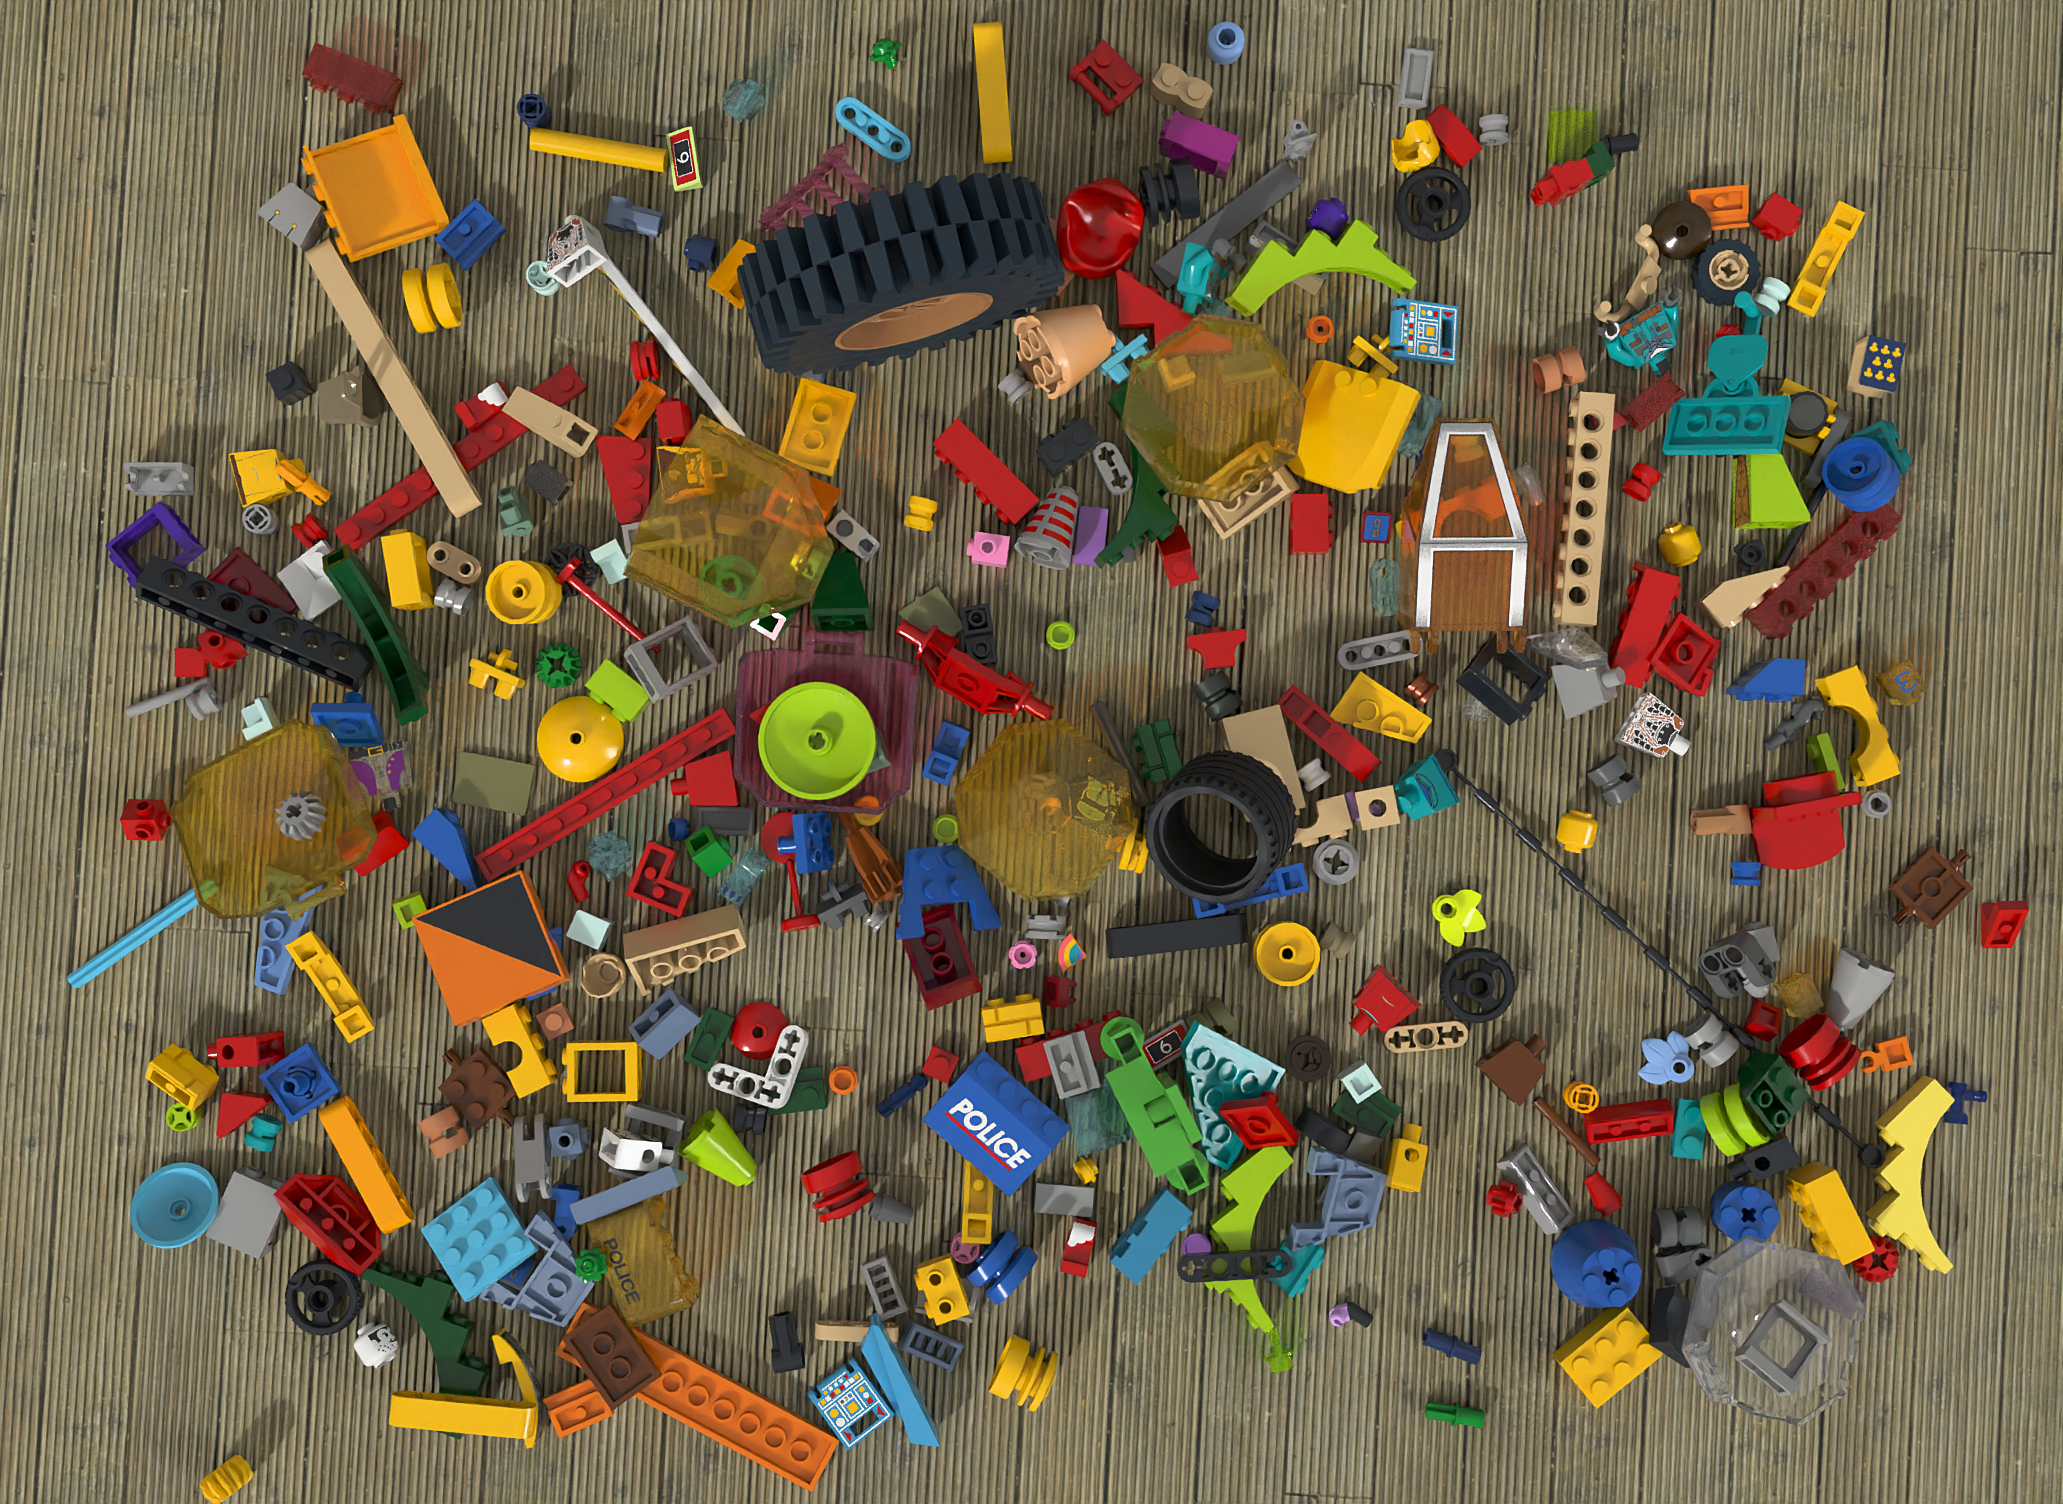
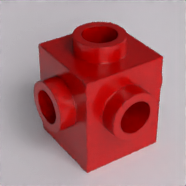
M207 628L203 634L197 636L200 647L196 649L204 664L209 662L216 670L232 667L236 664L237 660L249 655L243 643Z
M128 799L120 822L127 840L162 841L166 830L171 827L172 816L167 811L164 800Z

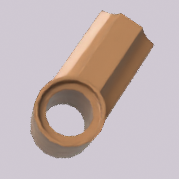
M1749 804L1725 805L1722 808L1691 810L1690 827L1693 835L1752 833Z

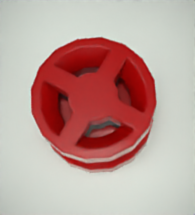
M311 512L305 516L303 522L295 523L291 526L296 537L308 549L312 548L318 539H325L329 536L324 525Z

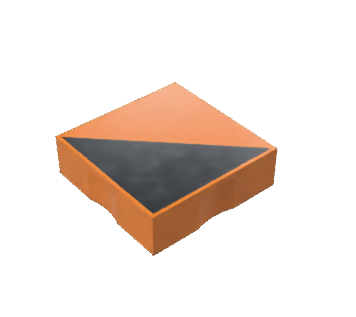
M522 870L411 917L455 1026L464 1027L502 1010L516 1000L535 996L572 980L557 942L547 928L544 911L530 876Z

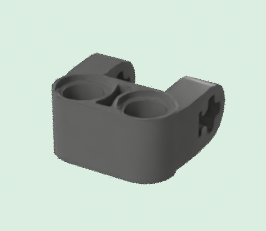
M1738 932L1717 940L1698 959V965L1718 997L1724 1000L1735 997L1742 991L1741 981L1734 971L1737 968L1741 967L1749 981L1756 987L1768 985L1776 979V971L1772 962L1758 944L1756 938L1748 932Z

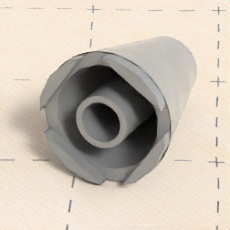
M1846 947L1841 948L1836 960L1825 1013L1839 1026L1840 1031L1844 1032L1846 1028L1853 1029L1895 979L1897 972L1878 960L1875 962L1869 959L1868 955Z

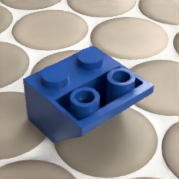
M1774 658L1756 662L1726 689V695H1736V700L1738 701L1763 700L1764 697L1765 702L1769 703L1793 701L1794 696H1801L1804 693L1805 660Z

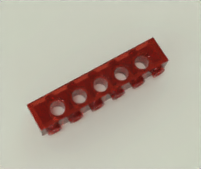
M1888 503L1873 511H1853L1785 576L1786 580L1774 590L1771 589L1764 596V600L1753 609H1750L1744 616L1767 640L1783 639L1794 629L1791 625L1798 618L1802 620L1814 610L1812 605L1819 598L1823 600L1835 590L1833 585L1840 578L1844 580L1856 570L1854 565L1860 559L1866 560L1877 550L1875 545L1881 539L1887 540L1898 530L1895 526L1902 518ZM1863 523L1870 527L1871 533L1869 537L1862 532ZM1843 543L1849 546L1850 554L1848 557L1841 551ZM1822 562L1829 567L1827 577L1820 571ZM1801 582L1808 586L1809 591L1806 597L1800 593L1799 586ZM1780 602L1785 603L1788 608L1786 616L1781 615L1778 610Z

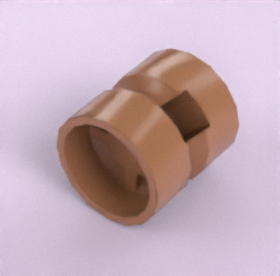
M1574 346L1558 350L1555 356L1548 353L1535 357L1532 361L1534 378L1539 390L1543 394L1559 390L1562 384L1569 387L1582 383L1585 379L1583 361L1579 351Z
M453 1105L417 1123L424 1137L431 1139L429 1147L435 1159L471 1142L464 1127H458L457 1125L459 1117ZM445 1130H446V1132H447V1137H448L447 1139H446V1137L442 1134V1132L445 1131Z

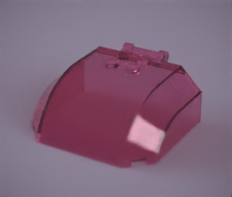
M806 628L805 650L772 648L744 652L738 661L734 777L755 795L754 799L763 807L880 815L888 808V805L900 795H904L911 787L920 665L893 656L864 654L865 632L857 631L855 634L818 632L816 628ZM815 643L854 646V653L815 651ZM809 682L831 683L848 690L859 698L868 709L874 725L882 732L892 763L890 766L866 774L862 781L847 793L825 800L797 797L782 789L771 779L760 758L758 747L760 724L748 715V713L779 697L790 688Z

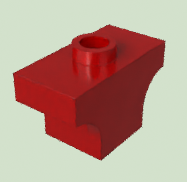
M1223 626L1207 628V634L1186 637L1187 650H1194L1201 655L1204 671L1235 666V649L1238 644L1247 640L1245 629L1224 631Z

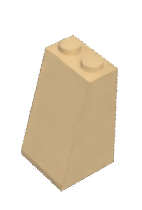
M1280 705L1262 708L1217 721L1225 750L1252 756L1254 759L1263 762L1267 767H1270L1282 779L1283 784L1287 786L1289 794L1292 795L1293 804L1296 807L1295 815H1299V809L1306 807ZM1244 814L1246 822H1250L1248 817Z

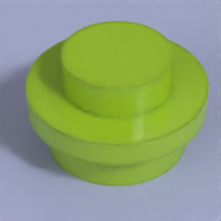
M1065 621L1053 622L1046 631L1047 642L1051 647L1058 650L1071 646L1075 638L1073 627Z
M941 815L933 823V835L940 842L951 843L959 837L961 824L953 815Z

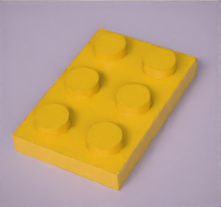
M801 377L777 461L833 478L856 403L857 393Z

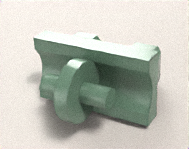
M514 485L497 491L500 500L498 506L501 531L504 536L512 534L523 537L530 534L533 530V520L526 493L518 495Z

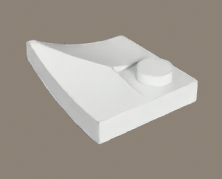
M326 540L318 542L277 574L295 600L304 618L309 621L343 600L323 571L322 557L333 551Z

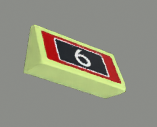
M685 127L666 134L674 191L679 192L703 188L696 135L693 127Z

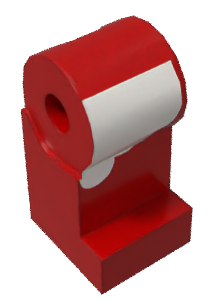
M496 382L466 402H460L454 406V409L467 429L473 432L500 413L511 394L503 382Z
M1074 1216L1060 1262L1061 1272L1086 1278L1097 1222Z

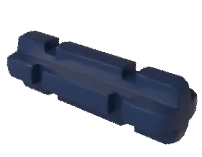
M917 1073L910 1079L909 1083H904L889 1095L888 1100L884 1099L876 1107L878 1112L884 1118L889 1117L894 1113L895 1108L899 1109L913 1098L917 1091L923 1090L928 1085V1081L921 1073Z

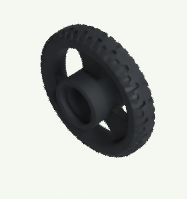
M1426 167L1415 171L1402 183L1396 197V214L1402 227L1411 236L1425 242H1441L1456 235L1465 225L1471 210L1469 190L1464 181L1454 172L1441 167ZM1437 178L1444 180L1455 189V192L1449 195L1441 187L1433 186L1428 188L1426 179ZM1408 193L1415 194L1419 198L1416 210L1421 219L1416 223L1411 220L1407 212L1406 200ZM1427 200H1436L1439 203L1440 209H1430L1427 205ZM1447 209H1455L1459 212L1457 219L1452 225L1446 229L1435 231L1433 222L1440 220Z
M1468 948L1456 953L1443 967L1439 983L1440 995L1448 1010L1459 1019L1471 1023H1485L1500 1017L1511 1005L1515 994V977L1506 960L1496 952L1485 948ZM1471 958H1479L1480 966L1478 970L1467 971L1460 980L1452 976L1454 970L1462 962ZM1496 969H1500L1504 979V992L1500 1001L1492 997L1495 984L1490 975ZM1475 978H1481L1484 983L1483 989L1478 993H1473L1471 990V983ZM1463 992L1465 996L1480 1001L1482 1006L1481 1013L1468 1012L1462 1009L1454 1001L1453 997Z
M327 1258L316 1259L304 1264L291 1276L286 1287L285 1305L289 1317L292 1318L295 1325H298L300 1329L310 1334L323 1336L343 1330L356 1318L361 1307L362 1289L358 1277L355 1276V1273L335 1264L331 1259ZM330 1270L341 1277L338 1283L331 1279L315 1283L311 1279L310 1272ZM319 1291H324L328 1295V1303H324L319 1299ZM297 1292L306 1293L304 1298L305 1306L311 1313L315 1314L312 1321L301 1312L297 1302ZM342 1295L350 1296V1305L347 1312L340 1320L333 1322L329 1311L340 1303Z

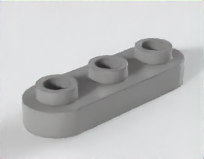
M1403 630L1351 641L1343 644L1338 649L1336 659L1339 666L1346 671H1356L1408 660L1421 653L1423 639L1414 630ZM1404 640L1411 642L1412 647L1410 650L1403 648L1402 643ZM1376 646L1383 648L1384 653L1382 656H1377L1374 653ZM1347 652L1355 654L1354 662H1349L1346 659Z

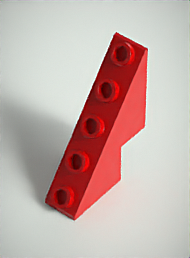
M1125 268L1123 271L1116 270L1118 331L1152 329L1154 357H1173L1181 354L1193 356L1231 353L1232 344L1234 343L1231 338L1223 333L1217 335L1208 329L1210 326L1199 317L1193 319L1183 313L1182 305L1175 301L1169 303L1161 297L1162 293L1152 285L1144 286L1138 282V277L1130 270Z

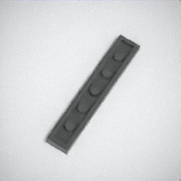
M1283 160L1152 264L1150 270L1168 291L1178 283L1187 242L1212 247L1214 242L1220 238L1231 241L1302 184L1301 179L1289 164Z

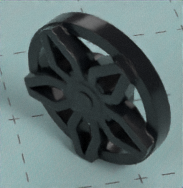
M562 543L548 552L544 564L550 567L552 561L555 566H558L553 571L559 574L573 559V555L578 550V559L583 562L585 554L590 561L591 567L580 564L573 574L581 580L589 579L586 585L590 588L594 585L598 567L588 548L578 543ZM567 547H574L568 553V557L565 553L560 551L561 549ZM555 554L562 558V561L560 563L554 556ZM583 569L590 572L591 574L582 575ZM567 581L564 582L566 591L562 590V596L575 597L582 595L574 587L572 592Z

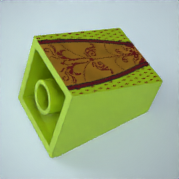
M1781 452L1780 454L1742 455L1732 460L1733 529H1791L1811 521L1809 511Z

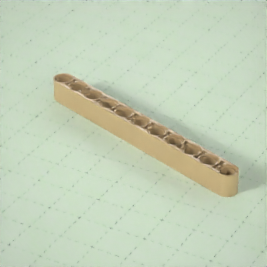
M329 237L305 251L307 260L452 514L458 519L482 505L483 501L347 261L341 255L338 246Z

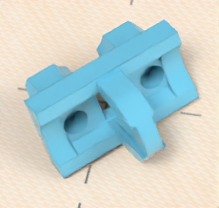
M1143 333L1126 346L1114 334L1116 345L1111 347V350L1115 355L1101 365L1100 371L1104 376L1109 374L1117 384H1121L1131 376V372L1123 363L1124 361L1132 357L1139 368L1152 360L1153 357L1146 346L1148 340Z

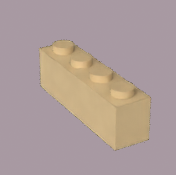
M735 903L623 934L625 961L642 996L651 993L652 987L661 983L663 986L674 982L675 976L686 971L691 974L700 970L701 964L707 961L714 963L746 948L744 925Z

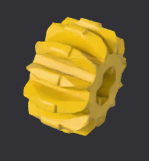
M234 1455L202 1479L199 1486L206 1499H209L212 1504H220L248 1483L254 1473L247 1460H244L241 1455Z

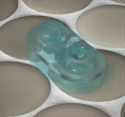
M1379 558L1369 568L1372 603L1375 610L1385 616H1393L1402 609L1404 604L1400 568L1393 560ZM1385 567L1386 572L1383 576L1380 577L1379 571L1381 568ZM1389 595V602L1383 604V598Z

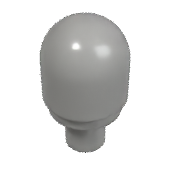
M1741 967L1735 969L1741 976L1742 987L1750 995L1761 998L1769 993L1771 984L1756 987L1749 981Z

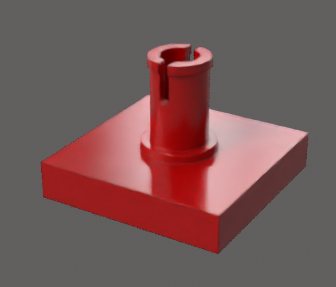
M1266 1090V1092L1262 1091L1260 1098L1222 1102L1218 1111L1248 1150L1296 1145L1300 1136L1277 1107L1278 1095L1269 1090Z

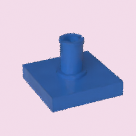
M347 692L344 696V703H312L310 713L325 747H376L384 744L385 737L371 703H363L364 698L360 693Z

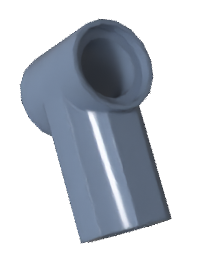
M610 196L603 225L611 230L622 233L632 231L659 238L663 230L665 215L663 212L637 206L628 199Z

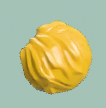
M1420 119L1412 121L1405 126V133L1401 139L1393 138L1392 162L1397 170L1406 173L1408 171L1420 170V168L1429 165L1437 158L1440 151L1439 143L1428 121Z

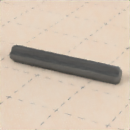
M1099 701L1091 705V713L1136 806L1142 808L1150 804L1151 799L1105 703Z

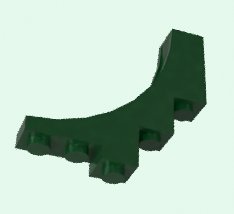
M1134 377L1115 391L1107 402L1119 419L1129 442L1133 460V490L1130 506L1121 528L1113 540L1093 560L1100 569L1107 564L1110 567L1116 565L1125 557L1122 552L1129 546L1133 550L1146 540L1145 536L1151 543L1158 538L1164 541L1176 531L1173 526L1179 520L1161 498L1175 487L1172 482L1178 476L1177 472L1161 454L1175 443L1172 438L1178 430Z
M346 544L322 557L323 571L347 605L377 661L393 703L396 719L401 726L410 722H416L428 713L425 692L429 690L427 674L409 651L406 634L388 611L386 595L349 544Z
M378 1261L377 1263H372L365 1270L362 1279L391 1294L417 1319L429 1340L436 1360L439 1393L480 1397L491 1365L485 1364L484 1360L478 1356H464L475 1322L469 1321V1317L462 1313L453 1312L449 1314L457 1289L447 1272L438 1269L430 1272L425 1276V1279H421V1274L413 1271L401 1272L394 1269L395 1266L389 1262ZM437 1431L459 1440L465 1435V1433Z

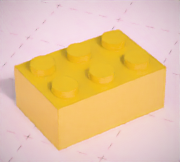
M1813 1161L1784 1175L1788 1183L1785 1186L1786 1191L1794 1202L1797 1201L1801 1209L1798 1215L1804 1226L1810 1228L1814 1236L1811 1238V1242L1819 1254H1823L1829 1260H1834L1844 1266L1875 1251L1835 1169Z
M1624 1305L1622 1307L1614 1306L1606 1309L1556 1350L1552 1356L1585 1397L1598 1409L1664 1353L1649 1344V1333L1629 1308Z

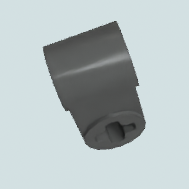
M1702 1242L1700 1245H1681L1675 1248L1664 1249L1655 1254L1665 1285L1680 1284L1688 1279L1708 1274L1715 1269L1717 1264L1715 1253ZM1703 1253L1704 1255L1701 1256V1261L1697 1262L1696 1260L1699 1259V1254Z

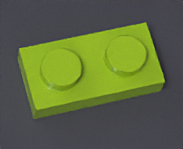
M1828 732L1808 736L1807 752L1809 757L1815 761L1816 772L1835 770L1839 790L1846 788Z

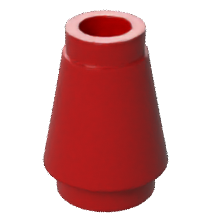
M1599 1171L1583 1179L1596 1212L1600 1211L1603 1217L1623 1207L1620 1201L1622 1197L1601 1176Z

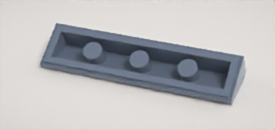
M669 1165L570 1204V1209L576 1224L581 1225L676 1188L686 1182L689 1176L684 1171Z

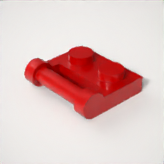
M1104 39L1067 74V77L1072 82H1077L1102 107L1101 111L1107 117L1115 112L1144 82V79ZM1088 69L1115 95L1113 98L1109 99L1085 74Z

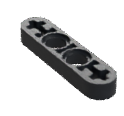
M1279 1248L1188 1253L1182 1255L1177 1261L1178 1275L1182 1280L1190 1283L1281 1278L1289 1274L1292 1269L1290 1256L1286 1251ZM1260 1256H1265L1266 1262H1274L1276 1256H1280L1283 1261H1286V1264L1281 1265V1270H1276L1274 1265H1265L1267 1271L1262 1272L1263 1264ZM1245 1257L1256 1259L1257 1267L1254 1271L1245 1272L1241 1269V1261ZM1221 1258L1228 1263L1227 1270L1224 1273L1216 1274L1211 1270V1264L1215 1259ZM1207 1259L1206 1269L1208 1275H1203V1269H1194L1193 1275H1188L1186 1270H1182V1267L1187 1266V1261H1193L1194 1266H1203L1201 1260Z

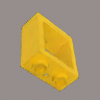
M407 529L389 531L390 536L381 537L392 607L408 612L437 607L434 604L435 592L430 564L427 560L426 539L416 535L414 532H408Z
M635 1039L572 1040L567 1043V1048H563L562 1063L567 1065V1077L563 1078L562 1090L563 1094H567V1102L638 1101L642 1098V1047L637 1044ZM625 1050L626 1092H578V1051Z

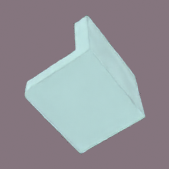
M617 539L590 552L594 562L600 565L608 583L611 585L636 573L624 547Z
M258 697L254 699V704L241 710L248 726L242 730L247 741L257 742L282 730V726L269 698Z
M578 910L566 936L599 950L604 948L615 921L606 917L599 918L583 910Z
M1361 1059L1337 1074V1077L1345 1085L1357 1104L1382 1088L1367 1064Z

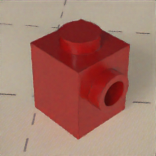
M1774 192L1764 200L1750 224L1759 229L1765 238L1779 242L1787 235L1792 237L1801 224L1798 219L1803 210Z

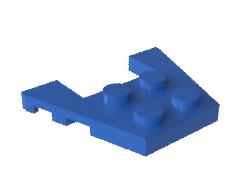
M963 844L915 848L906 852L902 883L904 894L902 904L899 906L898 915H901L899 928L896 929V940L918 938L925 935L921 906L969 902L974 931L1002 927L1001 920Z

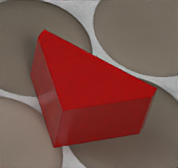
M233 1089L222 1093L216 1131L218 1138L221 1139L232 1134L253 1118L256 1113H259L275 1101L270 1094Z

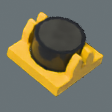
M1785 378L1782 380L1775 395H1788L1791 399L1783 443L1811 456L1814 454L1820 440L1829 434L1831 429L1828 426L1836 420L1833 412L1838 403Z

